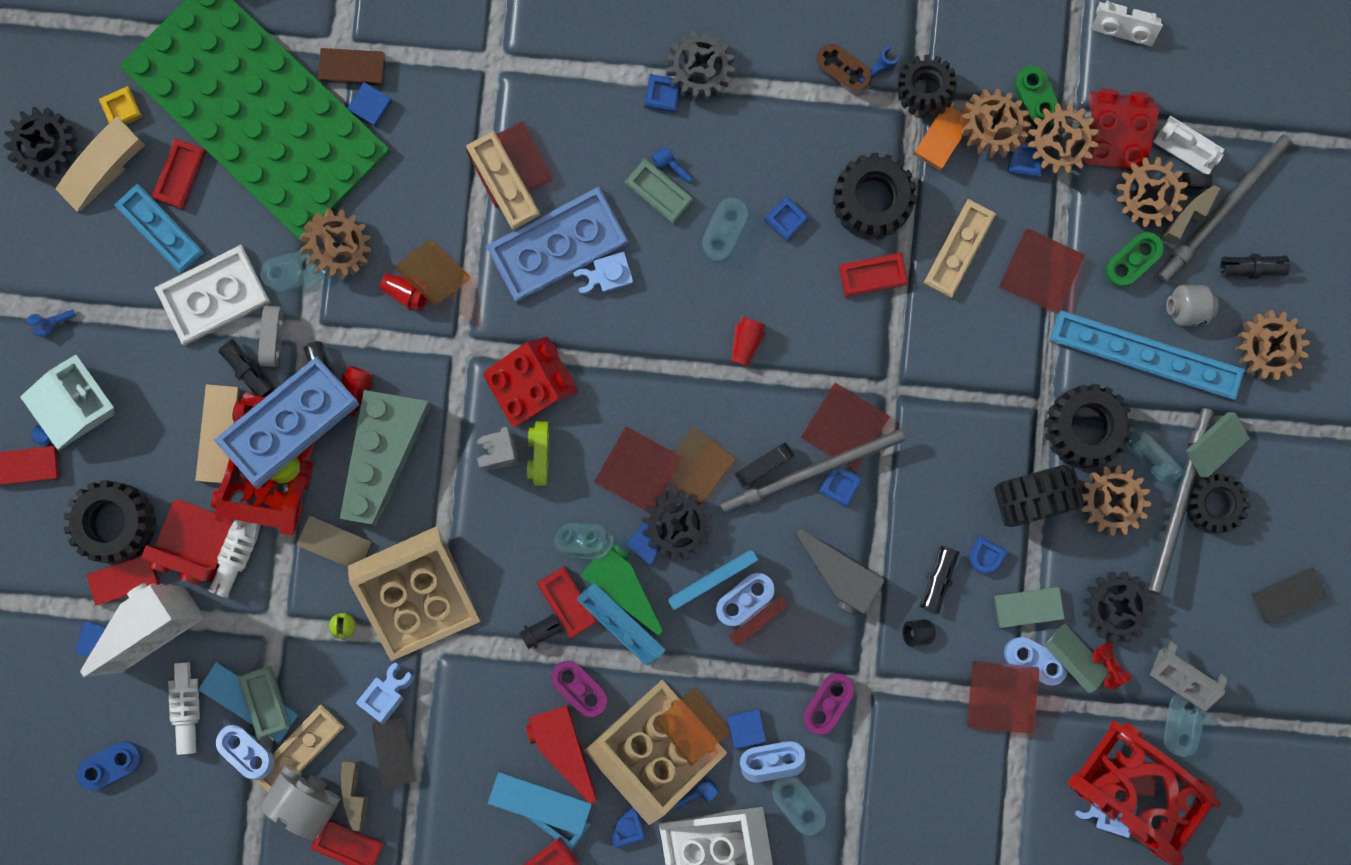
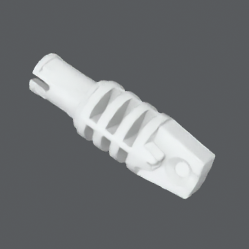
M234 521L217 557L220 565L208 591L217 593L221 597H229L238 571L242 572L245 569L250 554L253 551L258 538L260 524Z
M189 662L175 663V680L168 681L170 722H172V725H175L177 755L196 753L195 723H198L200 719L198 678L191 679Z

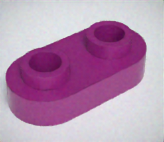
M567 660L555 666L551 675L553 686L579 713L586 717H595L605 710L608 702L605 690L578 663ZM567 670L572 671L575 676L574 681L571 683H566L562 678L563 673ZM588 694L596 695L598 699L596 705L589 706L586 704L585 698Z
M835 673L827 676L822 681L803 713V722L810 732L823 735L834 728L854 695V686L848 677ZM838 683L842 686L843 691L839 696H834L831 693V687ZM818 711L825 714V720L820 724L815 723L813 720L814 714Z

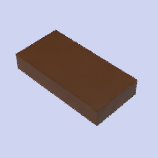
M321 48L318 80L320 82L363 84L365 82L368 85L383 86L386 54L382 51Z

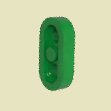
M1026 66L1021 69L1014 80V88L1019 100L1022 101L1023 110L1029 112L1027 116L1029 123L1038 128L1034 118L1036 117L1041 120L1045 118V115L1040 112L1039 107L1047 106L1050 113H1054L1058 100L1046 73L1040 67ZM1034 77L1037 80V85H1029L1027 78ZM1052 121L1046 128L1051 127L1054 124V121Z
M1151 232L1138 234L1107 262L1105 267L1107 280L1116 287H1126L1133 283L1162 256L1163 243L1161 239ZM1140 245L1148 247V255L1140 253ZM1117 266L1125 269L1126 274L1124 277L1116 273Z

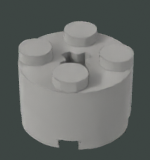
M285 765L265 796L260 809L275 823L278 819L287 825L286 830L302 838L314 840L323 831L341 798L333 792L326 790L327 784L313 775L306 779L302 777V773L297 769Z

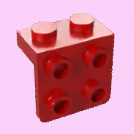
M1101 88L1099 92L1090 91L1088 105L1091 110V117H1093L1095 122L1089 128L1090 130L1097 129L1099 131L1098 136L1092 137V141L1098 143L1099 147L1096 149L1090 148L1089 152L1094 158L1093 160L1084 158L1085 163L1132 169L1131 164L1136 163L1139 167H1142L1143 158L1148 157L1149 159L1159 108L1154 98H1151V95L1144 92H1132L1131 95H1123L1109 88Z
M548 336L526 342L484 372L488 385L512 426L521 425L551 404L568 399L578 393L572 375L565 369L558 356L557 348L550 342Z
M174 500L155 546L146 545L141 558L151 561L150 568L163 573H168L169 569L181 573L179 579L198 585L200 580L212 581L219 564L217 557L234 522L226 518L222 522L215 521L214 512L183 500Z

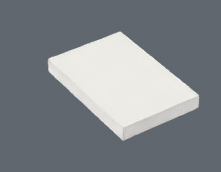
M242 245L155 287L164 309L184 346L271 303Z

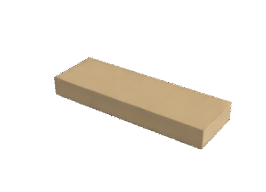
M494 130L466 145L468 152L513 231L541 216Z
M967 199L923 285L951 299L996 213Z
M206 384L195 481L222 483L229 457L217 445L214 439L236 422L232 420V413L235 402H239V387Z
M321 704L272 754L274 757V767L269 776L256 781L268 792L285 765H289L302 773L346 726Z

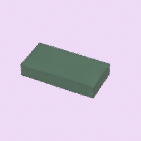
M645 158L624 182L629 189L671 224H674L694 201L689 194Z
M1228 412L1190 446L1186 452L1199 476L1208 478L1250 438L1237 414Z
M1060 587L993 596L998 628L1064 619Z
M1066 624L1060 626L1044 645L1089 694L1099 687L1109 673L1103 664L1093 662V653Z
M272 666L238 676L257 738L261 739L290 729L291 725Z

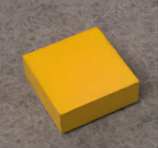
M128 86L99 99L109 123L116 116L126 125L143 118L135 97Z

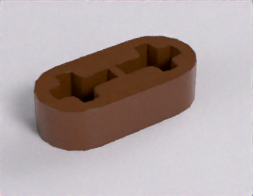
M836 44L825 45L819 50L817 62L820 70L826 76L853 94L864 93L870 88L872 84L870 70L860 60ZM835 54H838V62L843 66L839 68L833 63L826 66L827 61L825 57L827 55L833 57ZM849 70L856 75L863 72L864 82L862 84L856 82L852 85V79L846 72Z

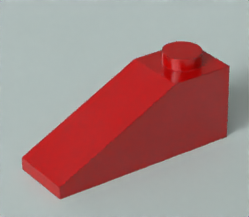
M567 704L529 717L530 724L525 725L530 743L537 744L538 750L589 803L596 802L597 795L569 705Z

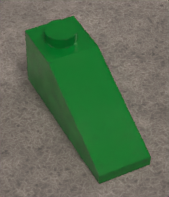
M604 544L581 576L589 583L598 585L615 603L659 636L663 629L632 565L626 561L630 555L616 544L611 549Z

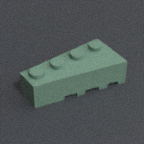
M364 390L340 519L379 525L394 492L398 478L406 466L408 456L421 433V428L433 404L425 400Z

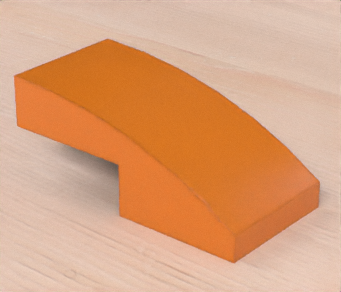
M946 107L943 114H938L913 155L941 171L962 138L960 132L964 125L959 124V119L963 113L953 107Z

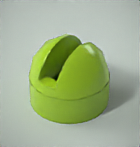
M338 613L331 618L329 630L336 638H349L356 630V621L348 613ZM339 618H344L343 634H338Z

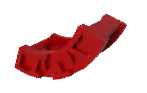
M245 392L241 401H236L234 404L232 420L238 421L266 397ZM319 439L297 456L300 462V470L293 480L285 483L288 485V490L285 493H279L276 488L274 495H271L273 489L280 484L272 480L264 488L261 486L256 489L229 458L220 488L214 490L211 499V508L215 509V521L222 522L226 518L280 528V534L293 536L304 507L302 498L305 489H309L314 463L308 462V460H311V455L314 453V450H312L313 446L318 444ZM239 473L241 474L244 482L237 483ZM235 494H244V497L240 500L241 503L231 502ZM254 496L257 497V500L253 505L242 504L250 502L254 498ZM263 504H266V505L269 506L270 508H265V507H262V506H263Z
M1113 720L1109 725L1110 729L1078 774L1074 773L1067 785L1078 797L1113 821L1119 816V821L1129 829L1128 833L1144 845L1150 853L1169 865H1181L1185 859L1181 852L1213 807L1218 809L1221 805L1214 796L1216 790L1205 781L1194 778L1180 765L1142 739V732L1127 722L1122 726ZM1118 740L1126 743L1132 750V754L1128 758L1124 757L1121 751L1116 752L1117 760L1123 766L1117 768L1107 758V755ZM1145 755L1157 764L1143 763ZM1103 764L1109 772L1089 783L1100 765ZM1145 775L1162 776L1167 793V810L1150 808L1138 816L1134 815L1133 813L1137 805V794L1129 778ZM1177 780H1178L1184 787H1182L1181 789H1179V788H1178V784H1177ZM1118 782L1123 785L1127 793L1126 799L1121 802L1115 797L1117 791H1123L1120 786L1116 785ZM1193 795L1195 799L1188 806L1186 800L1188 796ZM1179 810L1186 811L1183 817L1179 816ZM1161 815L1166 817V821L1158 819L1159 825L1157 828L1154 829L1152 827L1151 821L1154 816Z

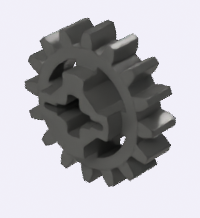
M692 30L688 40L685 36L680 35L678 39L679 46L671 44L669 51L673 55H667L665 63L671 65L666 69V76H674L671 87L680 85L682 87L680 92L682 97L687 92H691L693 101L697 99L698 94H702L705 101L710 98L711 91L719 96L722 92L721 85L724 87L729 86L731 80L727 76H733L735 68L730 66L734 61V55H726L729 44L726 43L720 46L718 44L720 39L718 34L713 39L708 38V30H704L702 37H698L695 30ZM683 54L687 64L680 70L679 59ZM719 61V62H720V66H721V71H720L719 76L717 77V76H716V73H717V72H716V70H715L713 67H714V66L717 64V62ZM695 62L698 65L706 64L705 69L702 66L694 67Z

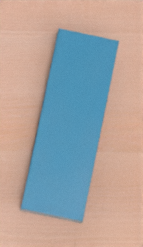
M138 183L114 204L180 274L186 272L205 254L193 239Z
M749 550L669 598L668 602L673 610H676L758 561V558L753 550Z
M595 583L578 596L577 601L645 665L648 666L656 661L666 651Z
M216 662L198 690L253 725L238 678L240 675L220 662ZM284 704L292 728L300 714ZM290 729L270 736L278 742H283Z
M501 771L497 774L487 803L580 836L583 833L592 803Z

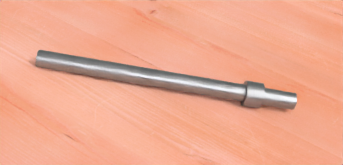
M1284 134L1280 136L1186 244H1180L1172 253L1173 258L1158 274V277L1163 282L1168 283L1182 266L1187 267L1195 258L1197 249L1290 146L1292 140Z
M1207 408L1201 409L1196 429L1191 432L1188 441L1189 446H1192L1210 429L1214 411ZM1189 456L1186 460L1148 590L1157 595H1161L1197 474V470Z
M898 429L756 487L754 484L743 489V493L721 501L722 509L726 514L748 504L752 507L762 503L761 499L904 442L906 439L902 430Z

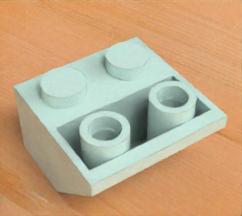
M77 355L72 356L48 371L20 396L58 451L114 416V407Z

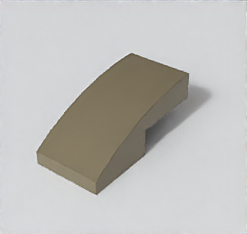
M1214 185L1183 208V211L1179 212L1169 224L1161 239L1174 244L1181 238L1190 219L1199 222L1205 218L1220 188Z
M309 515L296 545L348 567V565L366 558L373 542Z
M346 759L342 761L341 767L342 799L352 830L360 831L365 828L369 795L356 793L360 760Z

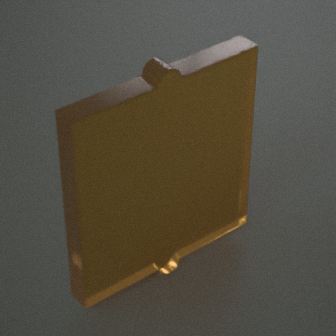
M431 239L417 250L411 249L409 256L395 266V269L435 307L448 296H455L457 289L469 281L471 277Z
M692 427L659 472L676 484L678 490H685L689 495L696 494L697 501L701 503L704 502L736 458L719 447L717 440L713 439L711 441Z
M693 688L679 701H672L671 707L655 720L690 766L707 752L712 753L715 750L714 746L730 733L696 688Z

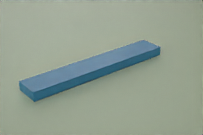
M1059 310L1049 339L1051 343L1231 401L1237 398L1245 369Z

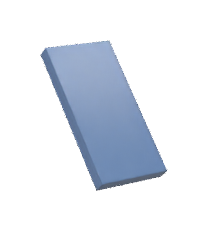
M598 186L486 245V248L515 302L518 303L568 277L576 270L583 269L594 263L593 261L604 258L628 245L629 241Z
M316 356L215 438L214 441L252 485L258 489L359 406V403Z

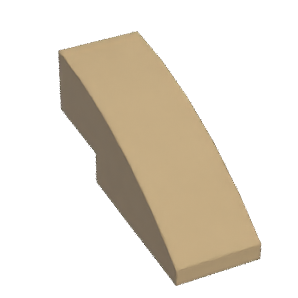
M116 116L75 160L56 187V190L79 213L126 170L123 166L145 144Z

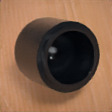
M927 619L905 622L902 635L909 647L929 645L935 639L936 629L933 623Z

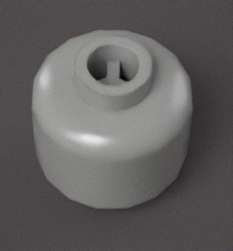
M1179 285L1172 293V296L1168 297L1166 304L1168 314L1172 316L1173 321L1177 325L1203 327L1209 324L1216 317L1219 306L1217 296L1205 285Z

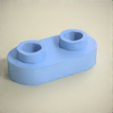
M754 573L746 577L718 601L716 614L719 620L728 626L742 624L772 599L774 595L772 580L762 573ZM755 583H760L764 588L760 596L754 595L751 591ZM730 603L738 606L739 610L735 616H729L726 612V607Z
M1024 637L1013 638L1005 646L1004 657L1008 665L1046 685L1060 684L1066 678L1067 669L1046 647ZM1022 647L1028 652V656L1024 660H1020L1017 656V651ZM1050 663H1054L1057 667L1054 675H1049L1046 671V667Z
M229 725L219 732L216 739L218 752L243 776L253 780H262L269 776L274 767V757L248 730L237 725ZM239 738L240 745L235 749L234 741ZM261 758L262 765L259 769H256V761Z
M791 741L753 747L746 750L740 758L742 775L751 782H764L796 776L804 770L806 765L803 747ZM786 761H794V763L785 764ZM756 766L762 767V769L754 770L753 768Z

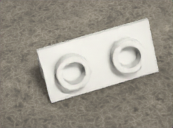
M1108 0L1105 3L1099 2L1096 10L1097 16L1091 27L1092 31L1153 46L1163 25L1161 24V18L1156 17L1155 13L1133 9L1132 14L1127 15L1128 7L1111 3Z
M1169 116L1153 141L1154 144L1203 174H1210L1213 167L1223 157L1224 154L1222 153L1225 150L1172 116Z

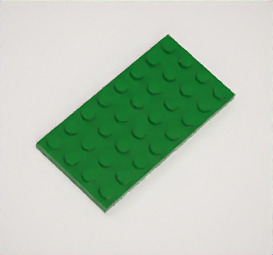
M184 0L119 65L128 76L299 240L300 236L306 232L304 226L308 221L313 222L312 218L315 214L320 213L324 217L327 209L333 211L391 152L378 137L234 0Z

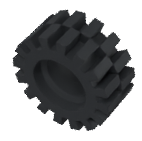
M924 55L923 61L920 60L919 56L913 58V64L908 61L905 63V69L901 68L898 78V98L902 100L901 105L904 109L909 106L910 114L914 115L917 110L919 111V117L924 118L925 112H929L931 118L935 117L936 110L941 115L945 112L946 107H951L955 99L957 77H955L954 68L949 69L950 63L947 60L941 64V57L935 56L934 61L930 60V55ZM930 79L939 84V89L933 93H922L916 90L915 84L920 80Z
M1225 474L1210 475L1208 478L1204 477L1197 480V483L1193 484L1186 511L1190 512L1189 520L1195 521V526L1198 529H1204V532L1215 534L1229 532L1233 528L1242 525V519H1246L1249 514L1246 513V509L1250 508V502H1246V497H1249L1248 491L1244 492L1242 490L1244 485L1241 482H1235L1236 478L1225 476ZM1214 491L1223 493L1229 501L1227 512L1220 517L1210 514L1206 508V499Z

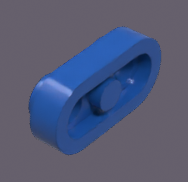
M130 741L116 743L81 762L77 769L78 782L88 790L104 788L135 772L142 763V751L138 745ZM120 753H124L127 756L125 765L118 761ZM91 768L96 769L98 772L95 780L89 777V770Z

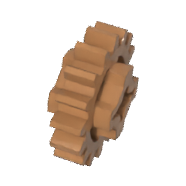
M984 89L980 97L974 94L969 103L966 102L961 111L963 114L959 119V124L964 125L960 134L961 136L970 137L967 143L968 147L974 144L978 146L977 154L980 155L984 150H988L989 158H993L996 152L999 151L1002 157H1006L1009 151L1015 153L1027 138L1028 134L1026 132L1030 128L1031 123L1024 120L1029 112L1020 111L1021 100L1015 103L1011 101L1012 93L1009 92L1003 97L1001 96L1000 89H996L993 95H990L988 90ZM998 118L996 126L992 129L994 119Z
M1059 103L1055 105L1054 113H1050L1045 108L1043 110L1045 115L1043 120L1034 118V122L1038 126L1037 130L1031 129L1028 131L1029 135L1035 137V141L1029 142L1028 147L1032 149L1037 148L1038 150L1033 154V159L1039 160L1043 158L1044 160L1041 165L1043 169L1048 168L1050 164L1053 165L1054 174H1058L1061 167H1065L1067 174H1071L1072 166L1075 164L1082 170L1084 168L1082 160L1084 158L1093 160L1094 158L1089 152L1090 148L1096 149L1099 147L1098 143L1092 141V137L1098 136L1099 131L1097 129L1090 130L1089 128L1094 124L1095 120L1093 117L1084 120L1086 110L1083 108L1074 113V105L1069 103L1066 111H1062ZM1066 118L1077 121L1082 125L1083 129H1073L1068 125ZM1054 121L1055 126L1051 132L1043 135L1045 128ZM1061 125L1066 134L1072 136V139L1067 140L1066 153L1061 144L1055 142V139L1060 138ZM1085 142L1080 153L1073 157L1072 152L1079 143ZM1044 149L1056 150L1059 152L1061 160L1051 158Z
M1148 157L1143 158L1142 167H1139L1136 163L1131 164L1134 171L1132 174L1122 173L1123 178L1127 181L1126 184L1117 185L1118 189L1124 191V195L1118 197L1117 202H1126L1127 206L1123 208L1122 213L1132 211L1134 213L1131 218L1133 223L1139 218H1143L1144 227H1148L1150 220H1154L1158 227L1162 226V217H1166L1171 222L1174 220L1171 213L1173 210L1183 211L1182 206L1178 203L1179 200L1188 199L1187 195L1181 193V189L1187 187L1188 182H1179L1178 178L1182 176L1183 171L1172 172L1171 170L1174 165L1172 161L1166 166H1162L1161 157H1157L1154 164H1150ZM1158 170L1165 173L1166 176L1160 180L1153 179L1146 171ZM1136 179L1139 184L1138 195L1132 199L1131 186ZM1164 182L1166 183L1157 193L1159 196L1158 200L1152 197L1140 202V199L1148 191L1146 188L1147 184L1157 186ZM1174 185L1175 194L1172 203L1169 205L1165 199L1167 189ZM1143 205H1151L1159 213L1148 214L1142 212L1139 208Z
M327 209L324 217L320 213L315 214L312 218L313 222H307L304 226L306 232L300 236V241L307 243L300 249V252L310 256L305 263L307 265L315 263L317 265L315 269L316 274H319L322 270L327 271V279H331L335 273L338 274L340 280H343L348 275V272L352 276L359 271V267H363L368 261L364 256H368L371 252V248L364 245L371 239L370 235H362V230L366 227L365 224L357 226L354 223L356 216L353 214L347 219L342 209L336 216H334L331 209ZM334 241L338 243L337 248L333 246Z
M1270 310L1265 313L1264 317L1259 313L1253 316V322L1247 321L1242 325L1247 332L1237 334V338L1243 341V344L1235 347V350L1244 353V357L1239 360L1240 364L1246 362L1250 364L1247 370L1248 374L1257 370L1259 371V380L1266 379L1270 375L1271 381L1280 380L1281 375L1284 378L1292 376V370L1297 371L1303 367L1298 360L1308 358L1309 354L1302 351V347L1309 345L1310 341L1301 339V335L1306 332V329H1296L1297 318L1287 321V312H1281L1275 318L1274 311ZM1273 325L1279 328L1276 331H1270L1262 326ZM1278 338L1273 347L1275 351L1268 353L1271 347L1270 341ZM1274 360L1277 364L1281 363L1282 366L1271 367L1266 365V363Z
M1117 465L1114 466L1111 473L1107 466L1102 467L1100 471L1101 476L1096 472H1092L1089 474L1092 483L1083 482L1081 484V487L1086 490V494H1082L1085 506L1081 507L1079 512H1088L1089 516L1085 520L1086 524L1097 523L1095 532L1098 533L1107 528V535L1114 536L1118 528L1121 535L1128 534L1127 526L1133 530L1140 527L1136 521L1137 518L1147 519L1148 516L1142 509L1151 506V502L1145 501L1143 496L1150 493V490H1141L1139 485L1144 481L1142 477L1135 480L1132 479L1134 470L1128 469L1122 474L1121 466ZM1116 479L1124 482L1125 484L1120 487H1115L1112 485L1111 482H1108L1107 480ZM1095 492L1098 494V503L1096 507L1094 506ZM1118 495L1120 498L1116 502L1118 506L1111 507L1109 505V502L1112 500L1111 496ZM1132 495H1134L1135 500L1133 509L1130 507ZM1109 514L1115 515L1121 522H1109L1103 518Z

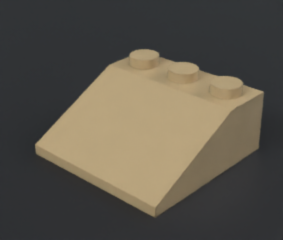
M438 526L348 565L349 583L391 661L480 622L475 606Z
M663 680L657 683L584 750L588 757L648 825L662 818L727 754L724 748Z

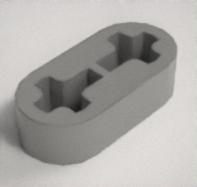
M265 306L263 309L258 351L260 366L278 367L284 325L283 307Z

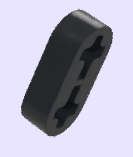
M787 442L745 466L734 475L742 488L795 455Z

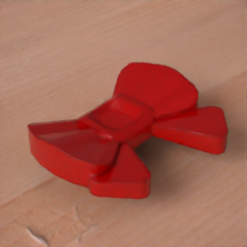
M1108 641L1098 646L1093 652V662L1104 664L1109 672L1104 681V686L1115 690L1117 687L1130 682L1131 674L1121 668L1114 657L1112 642Z

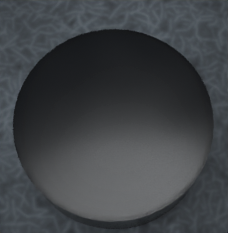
M1183 173L1179 177V182H1188V186L1185 188L1209 189L1212 187L1213 175Z

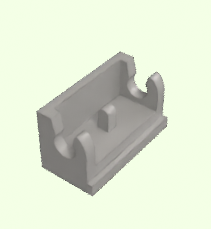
M508 427L501 428V432L485 435L477 440V444L483 445V448L488 449V453H490V455L485 454L477 458L479 468L485 472L520 464L513 432Z
M1171 640L1168 649L1163 647L1158 652L1150 675L1206 712L1224 695L1228 677L1221 673L1218 682L1209 678L1192 665L1174 655L1178 645Z

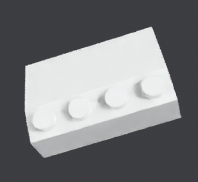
M143 583L127 593L129 599L119 605L80 672L83 677L124 672L205 619L186 587L174 586L172 584L155 585L154 583L147 586L146 583Z
M763 807L732 810L659 823L666 865H773Z

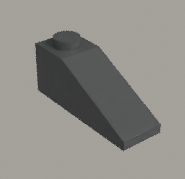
M799 529L795 536L833 597L840 601L837 606L852 616L855 615L856 611L865 614L884 580Z

